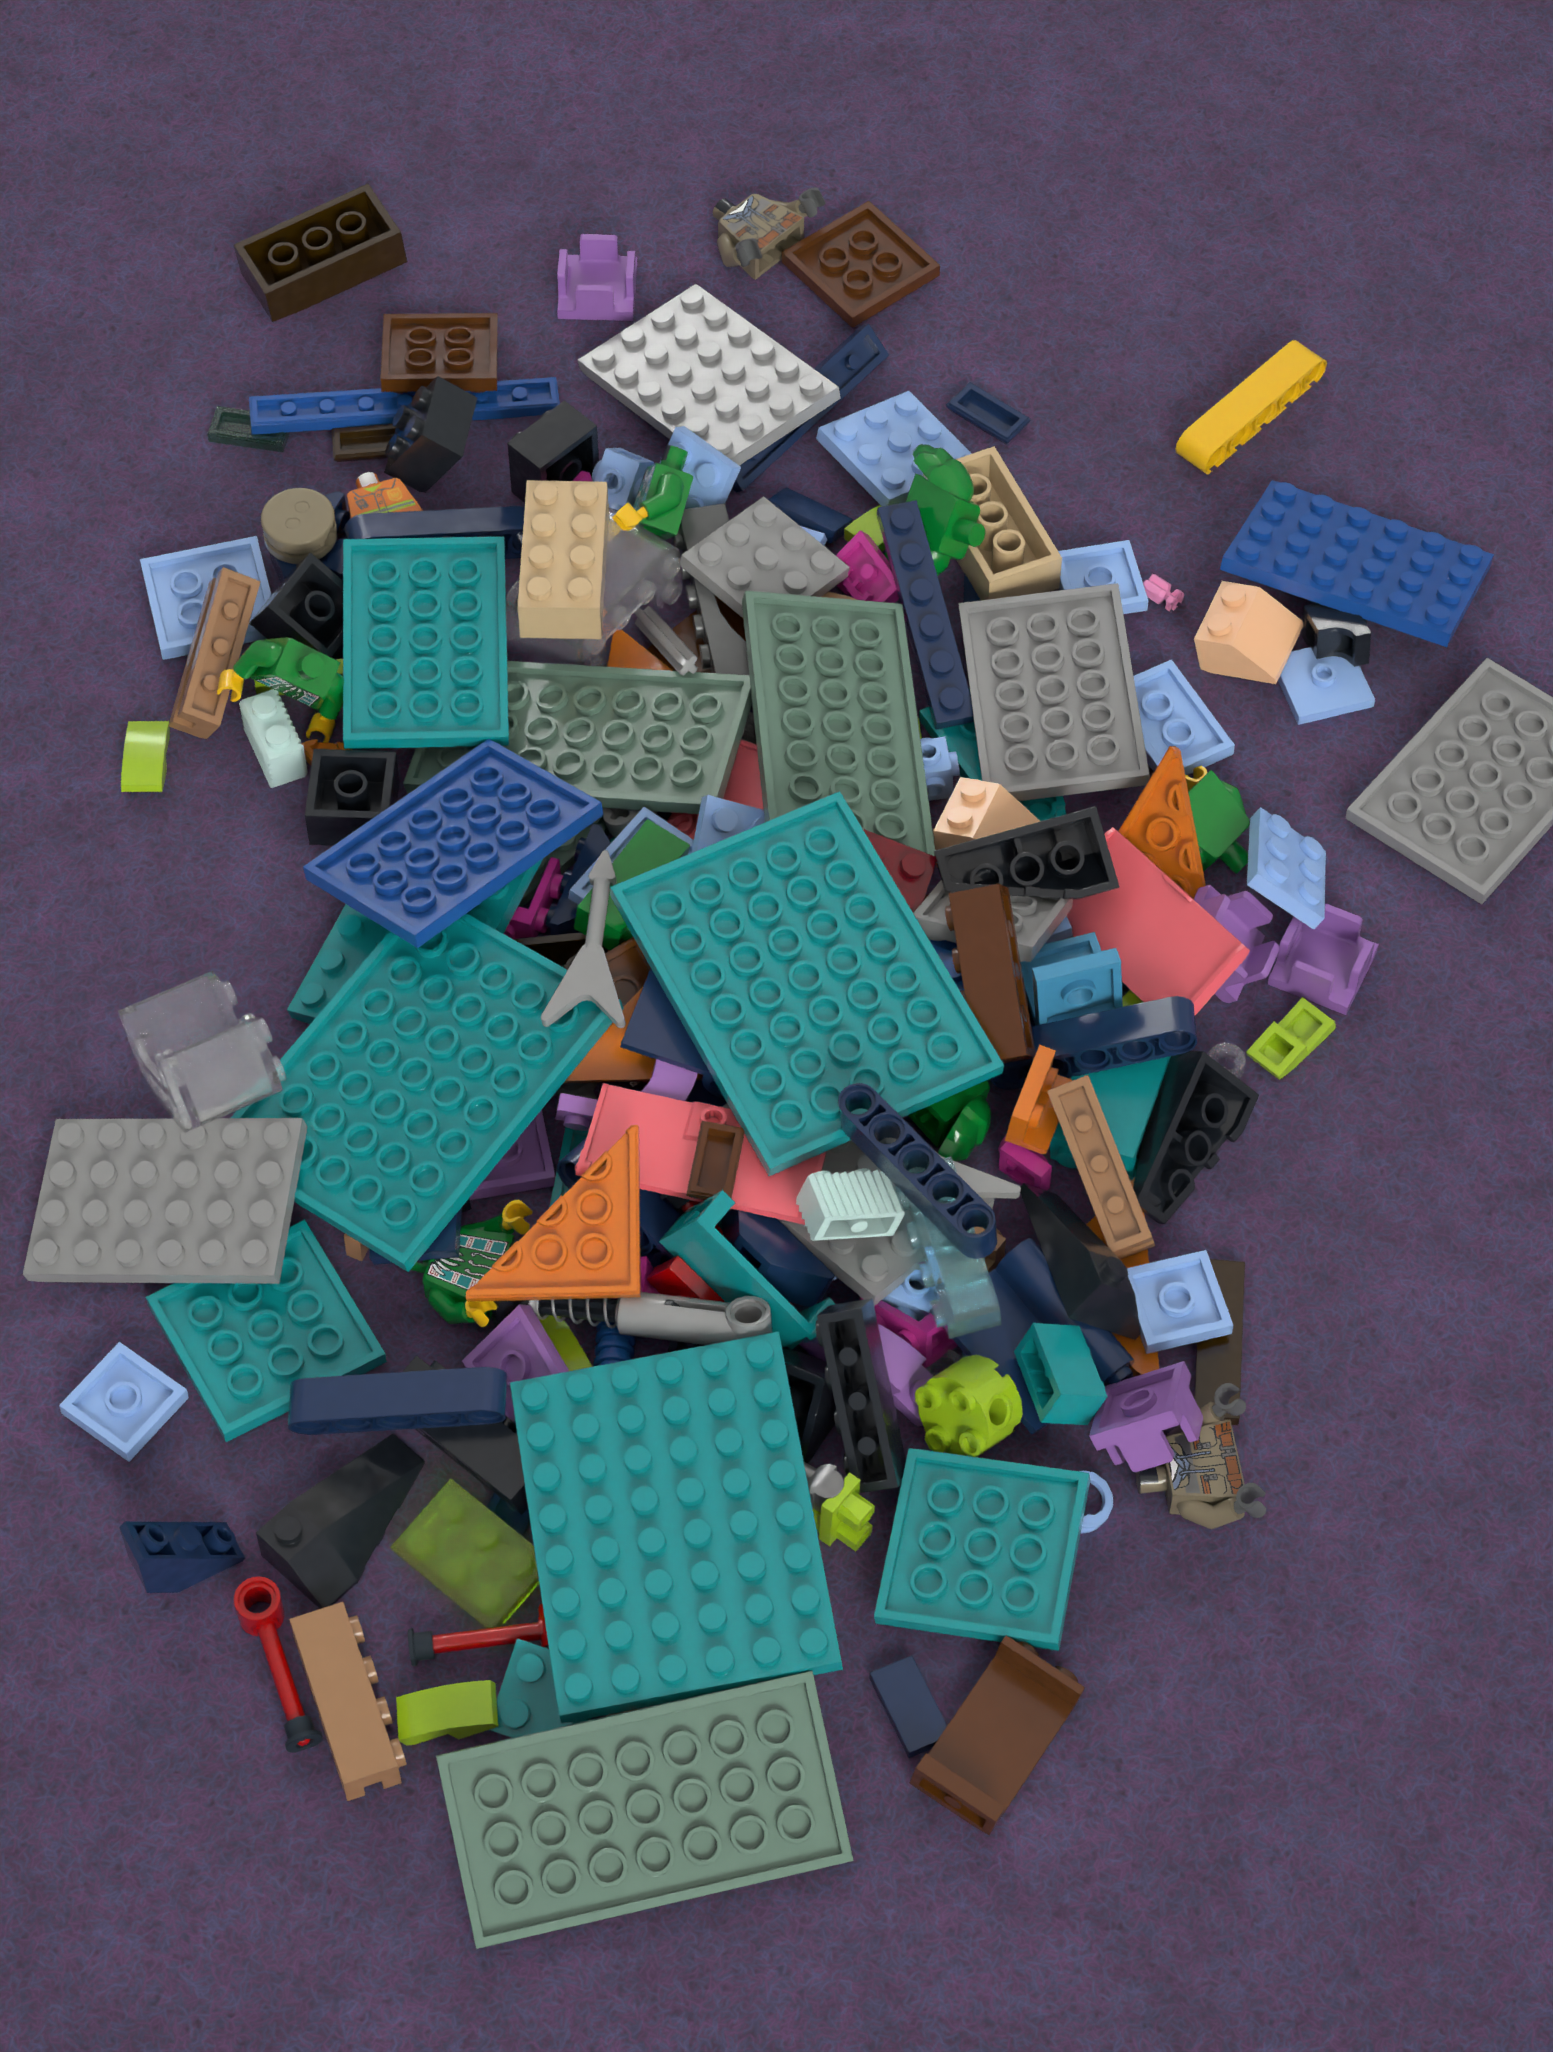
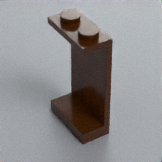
M1006 1635L1000 1643L996 1655L929 1754L925 1753L915 1768L909 1784L969 1824L990 1835L1078 1703L1085 1687L1079 1684L1077 1677L1066 1668L1061 1666L1054 1667L1041 1659L1038 1652L1030 1644L1016 1642Z

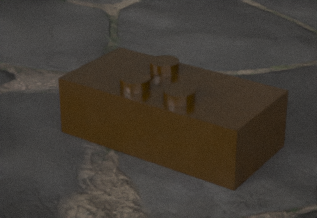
M365 184L233 245L241 274L272 322L307 309L408 262L401 231L369 184Z

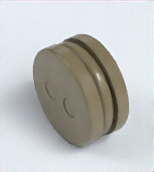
M308 488L287 489L269 499L262 510L261 525L265 545L268 551L281 561L299 564L310 552L317 559H320L333 548L336 542L337 527L334 508L328 498L320 492Z

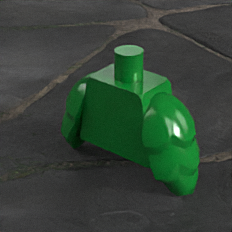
M919 444L913 450V461L926 477L915 473L906 502L917 500L938 576L946 570L950 559L961 560L965 557L968 545L977 547L983 542L985 528L982 524L977 523L981 510L978 504L971 501L974 494V485L966 467L957 459H953L943 448ZM887 552L883 553L884 556H885V557L887 558V560L889 561Z
M991 1079L908 1115L936 1147L942 1145L938 1151V1154L942 1157L960 1162L966 1160L974 1148L982 1144L990 1127L991 1110L986 1098L990 1089L987 1081Z

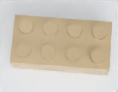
M995 446L958 458L957 460L966 467L973 481L974 494L971 501L980 506L981 511L977 523L984 526L985 538L977 547L968 545L965 557L957 560V562L968 577L980 600L1044 593L1059 589L1062 557Z
M527 480L518 594L520 638L602 639L609 521L607 482Z

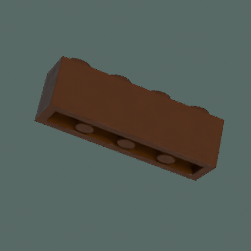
M994 884L949 893L950 905L945 907V916L949 930L955 931L957 948L952 949V959L957 974H962L964 990L960 991L1003 1064L1033 1059L1036 1053L1009 888L1001 884Z

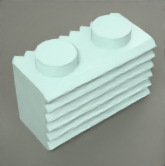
M272 689L242 699L239 705L244 731L270 788L305 777L308 771L304 746L301 744V739L298 738V733L295 731V727L290 720V716L287 714V709L284 707L278 691Z
M862 1168L850 1173L844 1171L841 1174L838 1172L831 1174V1172L825 1170L812 1173L807 1176L796 1198V1205H799V1212H802V1219H805V1226L808 1227V1233H810V1240L812 1241L893 1236L905 1215L892 1181L882 1171L879 1172L878 1169L871 1172L867 1168Z

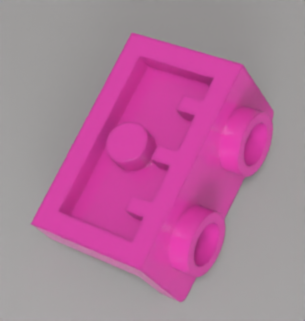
M860 530L836 555L850 567L848 577L837 586L846 595L852 596L857 600L895 603L899 596L890 563L872 538Z

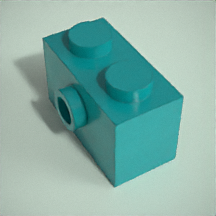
M1033 1323L1014 1350V1354L1040 1422L1088 1425L1108 1396L1080 1326Z

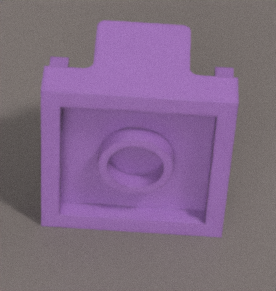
M581 234L579 255H568L567 249H560L557 272L558 319L633 321L637 278V257L635 256V251H627V256H620L618 254V237L616 235Z
M1211 885L1198 888L1194 900L1250 950L1246 959L1215 993L1221 1001L1231 1003L1238 1000L1245 984L1264 979L1269 975L1280 950V945L1275 941L1262 944L1265 936L1256 927L1269 924L1273 914L1250 892L1243 891L1226 896L1225 894L1221 895Z
M1325 904V918L1315 929H1312L1293 916L1281 940L1278 958L1269 976L1268 985L1346 1015L1377 953L1379 944L1360 937L1363 921L1360 916Z
M1182 1361L1105 1386L1108 1397L1095 1414L1089 1435L1096 1450L1106 1448L1114 1465L1122 1464L1126 1459L1130 1469L1133 1472H1139L1173 1460L1174 1452L1162 1430L1180 1425L1188 1442L1199 1440L1203 1415L1189 1389L1191 1374L1185 1362Z

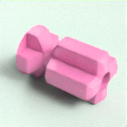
M1152 574L1149 580L1143 582L1147 597L1157 604L1165 600V609L1169 612L1171 609L1174 611L1178 607L1176 606L1178 602L1182 603L1184 593L1179 589L1171 593V584L1156 574Z

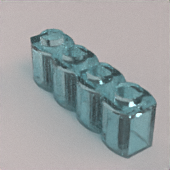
M951 1156L943 1158V1160L957 1173ZM915 1167L910 1169L908 1172L917 1174L925 1171L926 1169L921 1167ZM895 1185L894 1188L904 1211H909L912 1220L911 1223L906 1224L912 1250L920 1248L924 1261L918 1262L923 1286L925 1289L932 1287L937 1299L930 1301L936 1327L945 1326L948 1338L951 1339L1002 1325L999 1303L985 1259H973L962 1254ZM943 1197L939 1199L938 1202L946 1204L951 1203L956 1199L952 1197ZM974 1227L967 1230L969 1233L976 1234Z

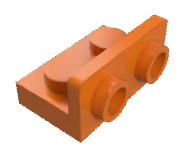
M1042 1045L1038 1047L1012 1113L1005 1141L1040 1154H1046L1059 1123L1047 1091L1072 1080L1058 1075L1059 1069L1051 1067L1056 1050Z

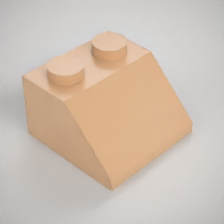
M1222 581L1194 638L1200 669L1213 674L1276 684L1303 628V621L1260 587Z
M960 777L933 830L935 850L1037 823L1040 820L1001 784Z

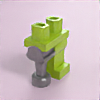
M804 1462L819 1540L830 1547L836 1539H839L856 1552L872 1533L873 1525L868 1521L871 1519L875 1509V1505L859 1495L861 1480L850 1472L843 1480L840 1473L836 1471L837 1466L832 1464L821 1465L816 1469Z

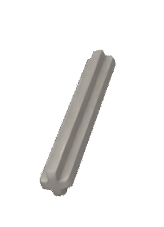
M648 606L644 610L641 608L636 609L634 614L638 618L635 624L675 670L682 676L688 671L694 674L698 669L695 665L697 660L695 654L652 607Z

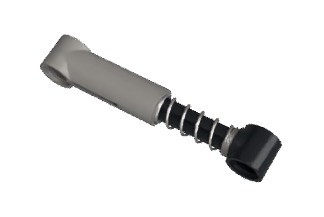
M641 1292V1297L618 1299L494 1301L498 1308L492 1310L493 1320L497 1325L519 1304L530 1305L538 1319L541 1320L552 1315L556 1321L562 1322L568 1317L575 1324L588 1320L593 1327L597 1326L600 1322H606L607 1326L611 1329L617 1326L621 1335L700 1345H710L773 1333L771 1308L768 1302L756 1296L740 1297L729 1303Z

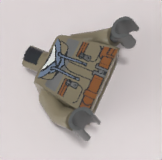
M816 187L807 189L799 196L798 200L792 202L769 200L759 194H751L737 206L726 198L721 199L713 209V217L719 221L717 247L723 264L726 267L741 266L755 280L782 259V251L804 239V217H814L818 213L817 207L826 204L820 190Z
M1231 1383L1222 1384L1215 1392V1403L1209 1402L1200 1408L1203 1415V1423L1199 1440L1188 1442L1180 1425L1167 1433L1166 1438L1174 1452L1173 1460L1169 1463L1135 1472L1139 1494L1165 1491L1169 1514H1179L1184 1519L1208 1529H1215L1242 1519L1245 1512L1254 1518H1261L1265 1515L1266 1507L1260 1501L1254 1500L1264 1497L1266 1492L1255 1483L1244 1484L1231 1420H1224V1414L1226 1413L1238 1416L1245 1412L1246 1402L1241 1399H1236L1231 1404H1228L1229 1399L1240 1391L1238 1387Z

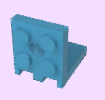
M1095 932L1044 944L1031 962H1021L1027 1003L1035 1026L1123 1007L1121 959L1117 948L1101 951Z

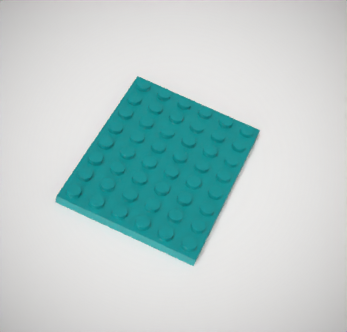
M840 791L610 887V896L740 1127L744 1129L749 1143L768 1176H772L851 1141L842 1129L838 1105L841 1091L851 1084L862 1083L869 1085L903 1118L1003 1073L1004 1064ZM856 1109V1110L852 1111L851 1113H853V1114H863V1113L867 1112L868 1110H866V1109Z
M467 913L419 948L389 931L231 1118H303L308 1127L294 1202L409 1272L613 1022L595 1003L586 1000L578 1003L550 1026H543L541 1015L568 970ZM619 999V1002H620V1005H621V1008H622V1011H623L624 1007H623V1005H622L621 1000Z
M779 1331L510 1382L561 1723L655 1706L808 1671H813V1675L843 1670Z

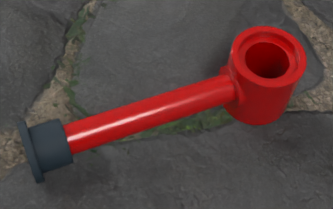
M265 1577L246 1579L235 1591L234 1605L242 1629L248 1634L260 1638L287 1719V1723L284 1725L288 1738L285 1743L286 1750L296 1753L314 1747L322 1741L323 1737L320 1731L315 1730L311 1717L305 1716L277 1632L285 1617L279 1588L272 1580ZM257 1602H267L270 1604L263 1612L253 1613L249 1611V1608Z
M541 1603L538 1607V1622L433 1635L432 1631L414 1633L413 1628L408 1629L411 1665L417 1666V1661L435 1659V1654L515 1644L517 1639L527 1642L541 1640V1646L549 1649L543 1604Z

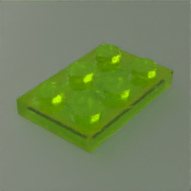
M450 1479L390 1547L396 1555L484 1628L503 1626L539 1585L534 1546L453 1479Z

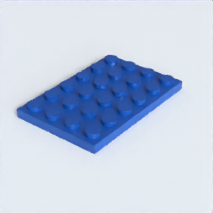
M1272 480L1225 552L1220 570L1342 612L1360 615L1365 620L1447 647L1487 575L1494 554L1482 551L1481 548L1475 545H1464L1446 539L1436 532H1426L1408 526L1400 520H1390L1372 514L1361 507H1351L1333 501L1332 498L1326 495H1315L1300 490L1290 483Z
M487 739L303 866L305 878L416 948H419L604 815L602 802L491 739Z

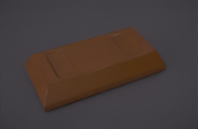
M707 1121L701 1122L686 1196L706 1200L723 1190L732 1199L745 1134L743 1128Z

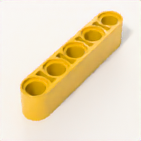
M1292 340L1189 426L1176 444V453L1204 473L1210 474L1212 472L1210 468L1214 465L1216 467L1221 465L1237 451L1235 449L1237 445L1241 444L1243 446L1262 430L1260 426L1263 423L1269 424L1287 408L1284 405L1288 402L1293 403L1312 387L1309 385L1311 382H1318L1326 370L1327 361L1298 341Z

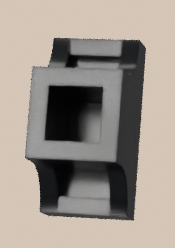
M1319 603L1304 606L1302 637L1307 646L1312 648L1316 659L1337 656L1346 659L1354 667L1369 664L1371 632L1367 627V621L1362 616L1342 612Z

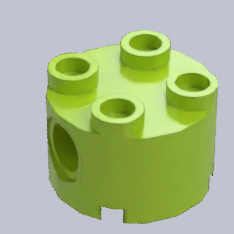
M980 1355L965 1356L929 1379L916 1390L915 1401L918 1405L920 1419L926 1431L925 1441L932 1451L978 1457L1014 1432V1427L1020 1424L1023 1415L1021 1397L1011 1377L1008 1374L1001 1377L994 1370L999 1366L996 1362Z

